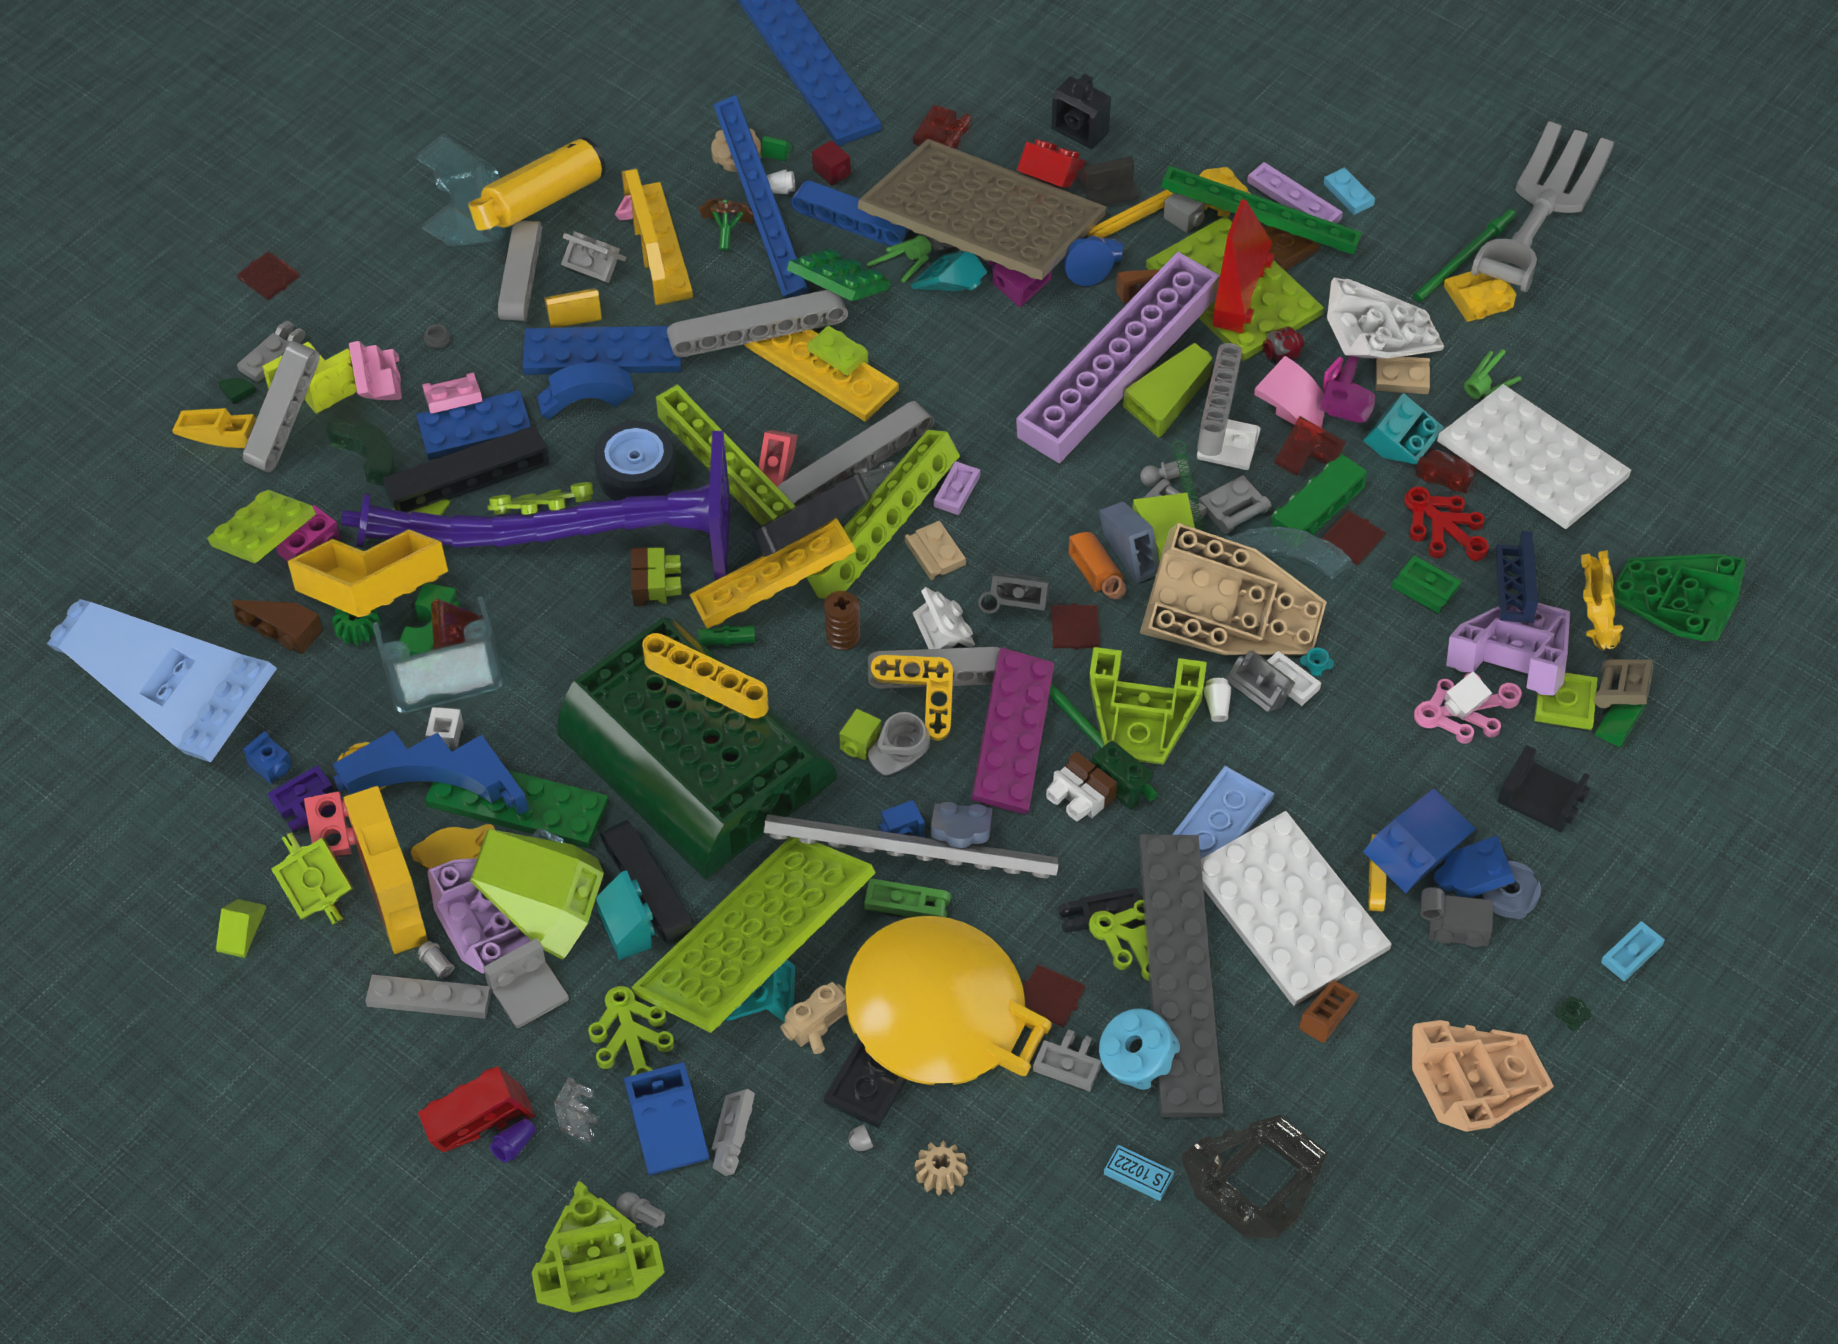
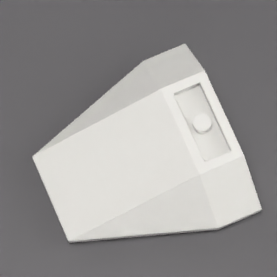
M1334 277L1331 281L1327 319L1345 355L1361 358H1395L1443 350L1444 345L1439 337V333L1435 329L1426 310L1350 279Z

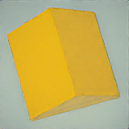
M595 288L544 297L551 328H561L602 320L599 294Z

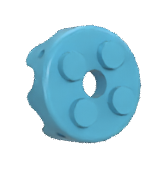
M1142 1008L1127 1010L1114 1017L1104 1029L1099 1044L1100 1059L1107 1072L1118 1082L1142 1090L1149 1089L1154 1078L1170 1072L1173 1057L1180 1051L1179 1041L1169 1024L1157 1013ZM1136 1039H1142L1141 1049L1131 1053L1129 1050L1131 1043Z

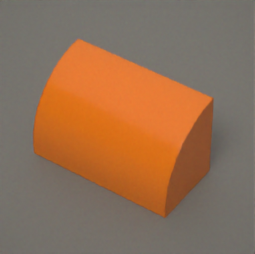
M1081 532L1069 537L1068 554L1094 592L1102 590V584L1109 576L1116 575L1124 580L1122 573L1095 534Z

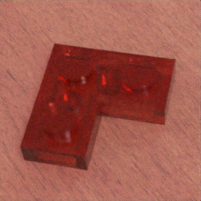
M1299 416L1273 463L1297 476L1309 455L1327 464L1329 461H1335L1339 457L1346 442Z

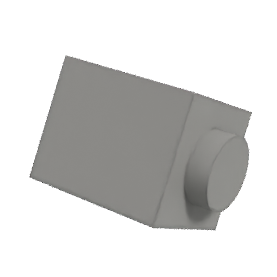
M1173 193L1165 200L1164 219L1188 233L1195 226H1199L1204 220L1205 203Z

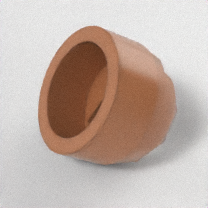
M1112 575L1104 580L1102 591L1111 599H1120L1126 593V585L1120 577Z

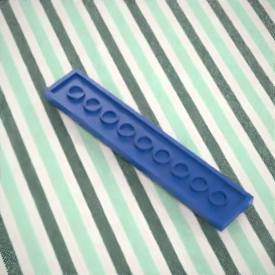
M737 0L835 144L840 146L881 131V122L796 0Z

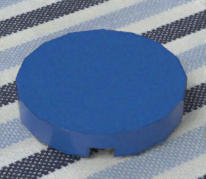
M1088 236L1089 238H1080L1068 247L1063 258L1064 272L1073 283L1080 286L1095 285L1105 279L1113 268L1114 255L1112 249L1099 237Z

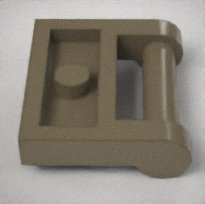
M1605 660L1602 663L1600 690L1596 693L1594 701L1598 707L1608 708L1611 704H1647L1653 674V660ZM1617 674H1621L1618 690H1611L1614 677Z

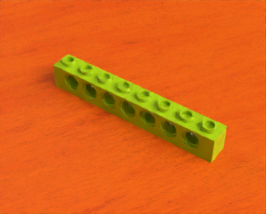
M677 384L656 396L658 418L710 471L712 431L722 430ZM724 433L730 493L762 526L796 507Z
M927 430L874 491L871 498L862 505L843 527L856 551L851 553L846 559L836 561L825 567L821 572L806 577L818 598L826 599L832 592L846 591L860 577L868 564L876 558L885 544L892 539V536L907 521V518L921 505L929 492L937 486L946 472L952 468V465L960 455L948 432Z

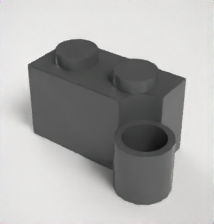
M996 571L992 577L991 589H987L981 594L978 605L983 612L988 614L996 612L1001 604L1045 610L1048 605L1051 578ZM990 594L996 597L997 606L987 607L983 600L984 596Z
M1426 888L1421 892L1420 915L1429 920L1428 940H1436L1444 944L1453 942L1467 944L1471 947H1488L1492 934V900L1448 896L1439 888Z

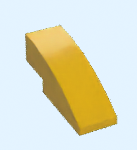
M226 408L181 411L172 431L181 437L206 444L230 448H245L257 419L254 414L230 415Z

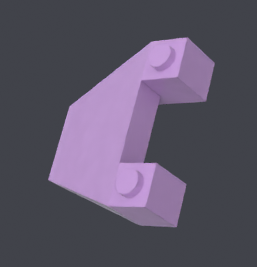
M1538 603L1534 623L1501 621L1499 606L1460 624L1450 635L1446 666L1456 668L1460 672L1472 673L1485 661L1527 673V689L1535 690L1541 695L1554 696L1564 683L1568 654L1570 611ZM1513 605L1506 609V611L1522 612Z

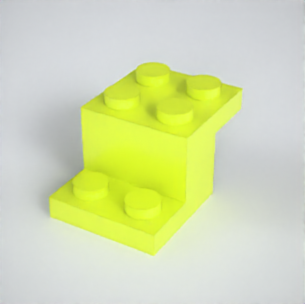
M309 341L303 344L315 350ZM348 348L327 360H324L320 355L318 366L304 398L316 414L357 392L351 354ZM282 356L262 366L268 389L271 386Z

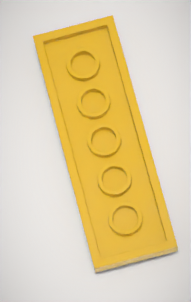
M812 329L744 344L746 348L864 422L899 391V383L865 362L846 376L808 351V343L818 335Z
M835 518L779 551L766 557L762 556L689 595L708 629L723 623L725 619L737 613L748 610L750 606L762 600L771 598L775 593L784 588L796 585L807 576L821 572L830 564L846 559L856 550L840 522Z

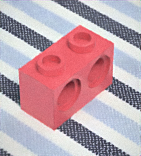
M340 792L304 798L312 843L320 838H325L326 840L330 834L337 833L341 835L340 842L335 846H329L335 857L352 854L351 845L356 844L352 827L347 828L346 817H348V812ZM325 806H335L336 812L333 816L329 818L321 816V811Z

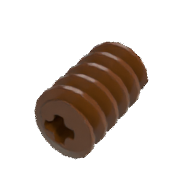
M846 591L832 592L824 601L826 640L834 649L849 650L859 642L861 637L860 604L852 593Z

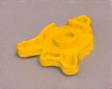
M485 824L474 829L460 827L441 829L428 836L424 841L416 844L411 849L412 858L428 868V870L455 859L478 858L487 830H495V828L491 824Z

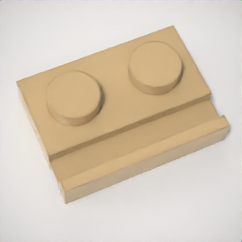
M1402 356L1376 358L1375 391L1429 394L1430 358Z
M940 520L916 530V533L913 535H905L906 545L930 580L935 579V576L939 574L945 575L966 565V558Z

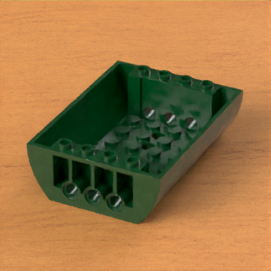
M662 617L573 681L560 709L557 731L558 736L704 879H707L766 834L764 833L767 814L782 817L790 816L836 781L837 773L834 766L770 706L768 712L763 717L750 718L650 670L644 661L643 640L652 633L663 634L721 662L679 622L671 618ZM671 701H679L682 703L677 708H670L667 706V704ZM709 736L719 738V741L714 744H708L704 740ZM728 754L738 756V759L733 762H727L723 758Z

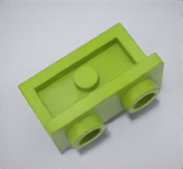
M829 325L808 343V351L846 376L851 374L863 362L868 364V350L863 345L855 343L847 338L844 333L833 329Z

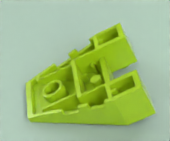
M1094 647L1089 687L1103 746L1110 741H1114L1139 762L1164 765L1202 702L1207 662L1178 658L1174 688L1119 681L1122 651Z

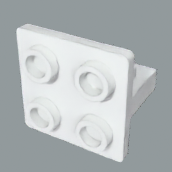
M1228 419L1221 453L1216 456H1207L1198 451L1197 459L1249 470L1260 434V427Z
M927 587L921 590L926 603L915 610L913 615L928 649H949L958 643L968 648L975 646L971 637L973 632L963 620L961 615L963 610L955 600H948L938 591L934 592Z

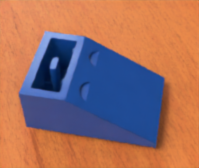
M684 1062L624 1078L627 1098L649 1176L709 1160Z

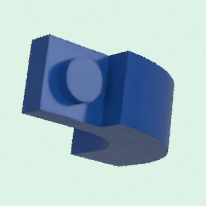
M590 362L566 367L549 376L550 386L537 395L541 416L549 420L570 403L584 398L601 399L617 407L634 394L630 373L607 363Z

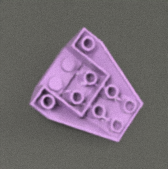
M477 858L455 859L428 870L434 911L461 961L484 974V966L531 940L470 882Z

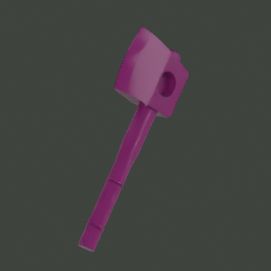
M1348 355L1339 380H1329L1319 410L1327 412L1330 416L1340 417L1353 422L1361 423L1368 420L1374 408L1375 394L1370 390L1351 384L1358 360L1361 357Z

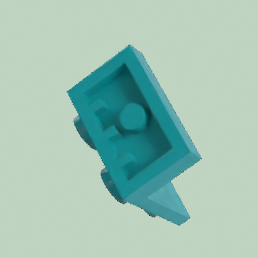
M786 960L726 1020L731 1021L767 1009L785 1022V1015L794 1006L795 965Z

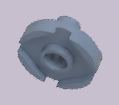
M1508 861L1516 882L1481 894L1483 900L1493 901L1494 913L1503 917L1523 919L1527 916V913L1536 907L1541 893L1540 882H1537L1534 872L1529 867L1519 862ZM1513 885L1514 891L1517 893H1507L1503 888Z

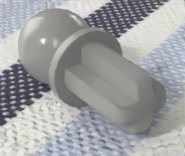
M1163 461L1161 462L1162 468L1152 465L1146 466L1140 473L1142 483L1145 486L1154 487L1163 478L1169 481V479L1179 477L1177 461L1166 464Z
M632 1192L623 1193L617 1199V1211L625 1217H631L632 1221L636 1223L643 1222L653 1228L663 1226L665 1223V1213L652 1206L649 1200L645 1198L640 1199L638 1195Z

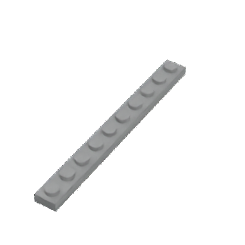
M768 814L765 820L764 833H770V837L775 839H787V836L798 837L799 841L803 843L814 844L818 840L828 842L829 846L836 848H845L846 845L857 846V849L863 852H874L875 849L886 850L888 855L897 857L904 856V853L916 855L917 859L924 861L940 858L945 859V863L951 865H962V862L973 863L976 868L989 870L994 866L1003 868L1004 872L1011 874H1020L1021 871L1032 872L1033 876L1039 878H1049L1050 875L1057 876L1058 857L971 844L965 848H954L948 845L947 842L936 839Z

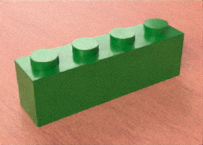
M1343 454L1335 461H1329L1317 477L1313 476L1308 481L1304 489L1300 492H1295L1283 508L1279 507L1274 511L1271 517V534L1296 551L1365 488L1367 471Z

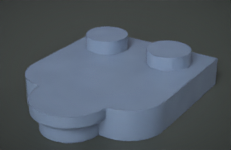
M952 802L935 804L931 822V836L938 841L947 842L948 845L954 848H965L970 846V844L985 843L989 840L993 808H987L980 804L960 806Z

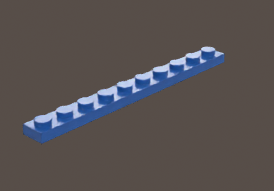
M734 95L713 106L783 297L787 299L800 296L810 291L804 278L787 270L789 261L796 259L797 256L737 96Z

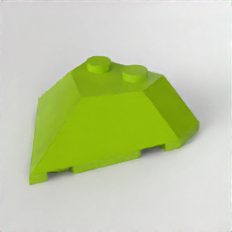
M578 1181L574 1189V1196L568 1206H565L545 1245L546 1250L540 1262H536L531 1272L537 1303L572 1313L637 1298L665 1273L658 1242L650 1236L647 1238L636 1229L634 1223L601 1197L599 1199L588 1191L587 1186Z

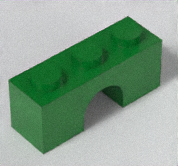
M424 583L415 602L418 620L428 622L429 624L421 628L405 626L396 649L400 665L432 671L436 661L441 660L443 643L451 635L452 621L460 613L461 601L457 598L455 588Z

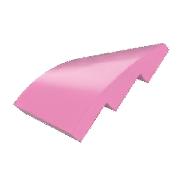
M360 341L349 343L358 395L376 400L402 399L401 377L396 362L400 361L399 354L394 349L382 351L377 345L365 347Z
M1284 356L1257 385L1254 395L1275 406L1276 415L1297 426L1298 435L1318 445L1324 411L1319 409L1324 393L1315 380L1302 367Z

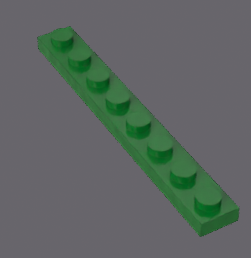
M1172 166L1168 167L1161 184V188L1172 193H1178L1195 201L1204 202L1220 210H1227L1235 214L1241 199L1247 200L1259 222L1353 255L1362 232Z

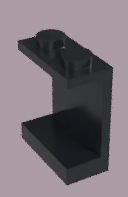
M1526 745L1501 787L1498 803L1562 832L1566 823L1572 824L1579 810L1576 808L1578 802L1584 803L1589 795L1591 788L1587 786L1590 775L1584 773L1579 783L1573 782L1533 763L1537 750Z

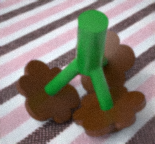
M720 197L717 199L711 198L699 207L702 218H715L721 229L720 251H729L731 229L738 221L749 224L753 223L754 215L749 206L744 203L738 204L735 201ZM728 212H731L735 217L728 224ZM720 213H723V221L720 217Z

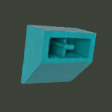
M1403 393L1386 410L1363 441L1385 459L1417 464L1444 427Z
M627 870L621 872L596 897L599 917L619 960L651 949V936L655 935L650 921L653 920L650 908L647 903L642 904L640 899L642 893L636 879L631 881Z

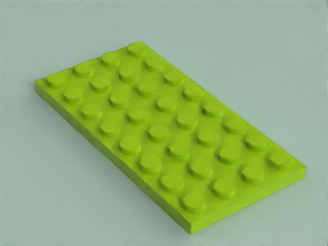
M790 836L631 988L637 997L712 1033L811 935L824 925L846 901L863 887L875 874V870L872 864L818 842L814 844L803 843L799 841L798 837Z

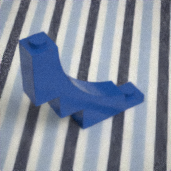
M392 730L333 764L337 774L333 777L335 784L341 792L346 790L349 795L375 786L380 788L403 782L430 781L451 784L480 795L490 803L502 798L508 808L513 806L519 815L529 810L524 792L482 735L451 752L438 732L407 749L395 731Z

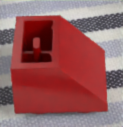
M1036 139L1035 143L1026 142L1017 171L1060 187L1070 188L1085 165L1086 160L1079 158L1080 153L1060 147L1056 150V144Z

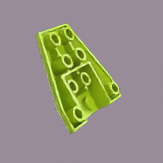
M489 829L482 843L470 882L531 941L537 938L543 950L563 960L589 922L604 872L597 857L575 845Z

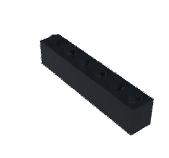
M536 425L453 454L445 455L430 462L419 464L404 471L393 473L383 477V482L392 508L397 511L410 512L438 501L449 500L549 465L547 447Z

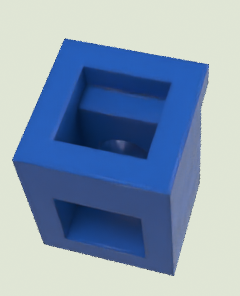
M265 731L243 748L247 764L270 784L277 778L284 776L289 768L292 767L289 754L270 739Z
M914 800L881 811V824H878L879 831L925 838V822Z

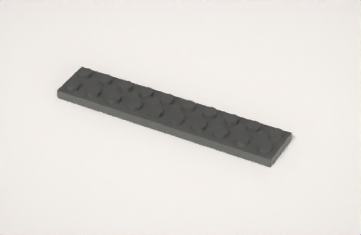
M1140 834L1138 841L1151 1007L1153 1012L1160 1015L1169 1024L1180 1044V1051L1173 1057L1170 1072L1157 1077L1160 1117H1222L1223 1104L1199 835Z

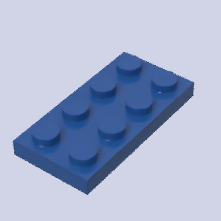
M520 390L483 398V402L432 414L430 411L416 414L428 460L441 458L445 455H450L471 446H476L494 438L530 427Z

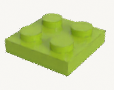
M1565 673L1564 683L1554 696L1537 693L1534 721L1592 730L1597 677Z

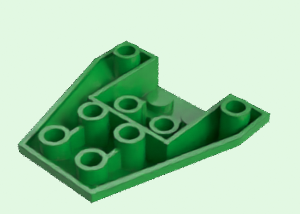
M1723 554L1629 558L1613 586L1615 604L1676 636L1700 641H1718L1739 599L1745 559Z

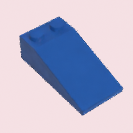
M1432 789L1381 830L1363 852L1396 885L1407 893L1468 838L1476 828L1439 792Z

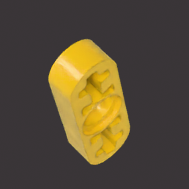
M1372 834L1371 841L1377 834ZM1370 859L1368 911L1384 912L1386 874Z

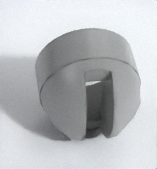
M864 1124L850 1132L848 1140L854 1150L860 1152L874 1147Z

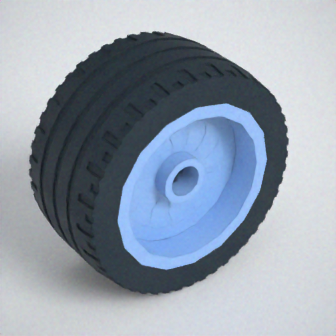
M628 421L613 426L599 438L594 455L596 476L601 489L609 498L623 500L626 497L664 496L670 491L676 479V454L670 436L662 428L649 422Z

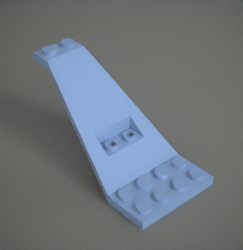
M79 599L78 602L70 606L67 611L68 616L62 624L54 628L50 636L51 639L47 643L55 651L67 654L183 753L210 763L277 669L268 661L242 655Z

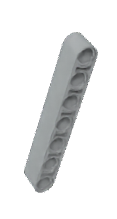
M824 290L676 322L668 327L667 335L673 354L677 357H687L838 324L848 317V311L842 296L830 290Z
M1224 343L1218 348L1197 444V450L1203 455L1216 456L1222 451L1242 355V348L1236 344Z
M911 401L790 477L777 488L797 506L855 473L864 474L923 436L927 430H930L934 424V418L916 401Z

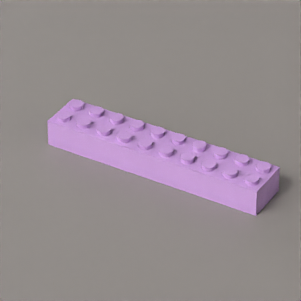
M1177 252L1016 418L1017 438L1060 464L1122 399L1124 389L1141 379L1216 300L1220 275Z

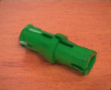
M723 625L722 628H699L698 638L704 646L724 645L725 647H730V644L755 643L754 625L744 627Z

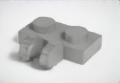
M1069 1029L1061 1046L1044 1040L1033 1064V1071L1091 1091L1101 1067V1060L1088 1056L1093 1039L1086 1036L1081 1043L1079 1052L1070 1049L1075 1040V1032Z

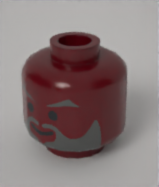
M1289 326L1269 332L1266 340L1263 341L1266 357L1277 364L1284 356L1291 360L1297 359L1301 354V348L1304 347L1301 333H1296Z

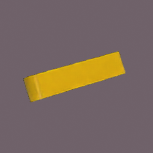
M652 633L644 638V661L650 670L750 718H760L768 712L767 687L761 681L663 634Z

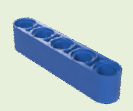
M804 181L790 201L793 209L800 214L888 246L902 243L911 230L901 225H894L890 221L878 216H871L867 212L858 209L859 198L812 181Z

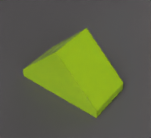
M237 899L221 908L216 945L217 952L245 958L265 913L266 905Z

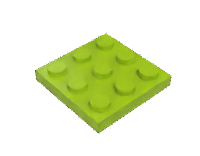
M271 490L263 491L247 507L239 509L228 522L219 525L207 540L212 547L255 564L315 516L316 512L312 505Z

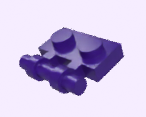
M317 765L267 793L283 820L292 814L295 815L296 818L287 823L291 832L294 833L301 828L305 830L309 827L307 813L303 809L305 808L304 798L329 794L334 789L331 782ZM332 805L325 806L321 811V816L326 815L328 817L335 813L336 807Z

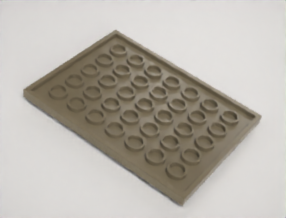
M930 139L921 144L862 196L858 202V209L867 212L871 216L886 219L894 225L904 226L915 233L927 235L938 242L950 244L961 251L973 253L984 260L1004 265L1007 269L1022 272L1030 278L1042 280L1065 257L1068 247L1074 241L1080 238L1083 239L1105 216L1107 210L1106 206Z

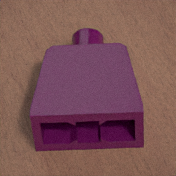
M987 261L993 267L994 286L1019 307L1023 306L1051 280L1052 270L1042 280L1030 278L1022 272L1007 269L1004 265L996 262Z

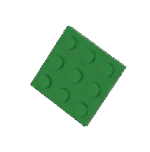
M825 249V251L814 252L811 255L790 260L787 267L788 271L851 301L886 291L891 280L883 277L881 272L861 267L860 262L853 259L846 260L840 257L839 252L832 249Z

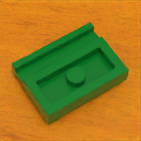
M1414 555L1401 570L1397 579L1393 580L1392 588L1440 614L1442 608L1448 604L1460 589L1462 581Z

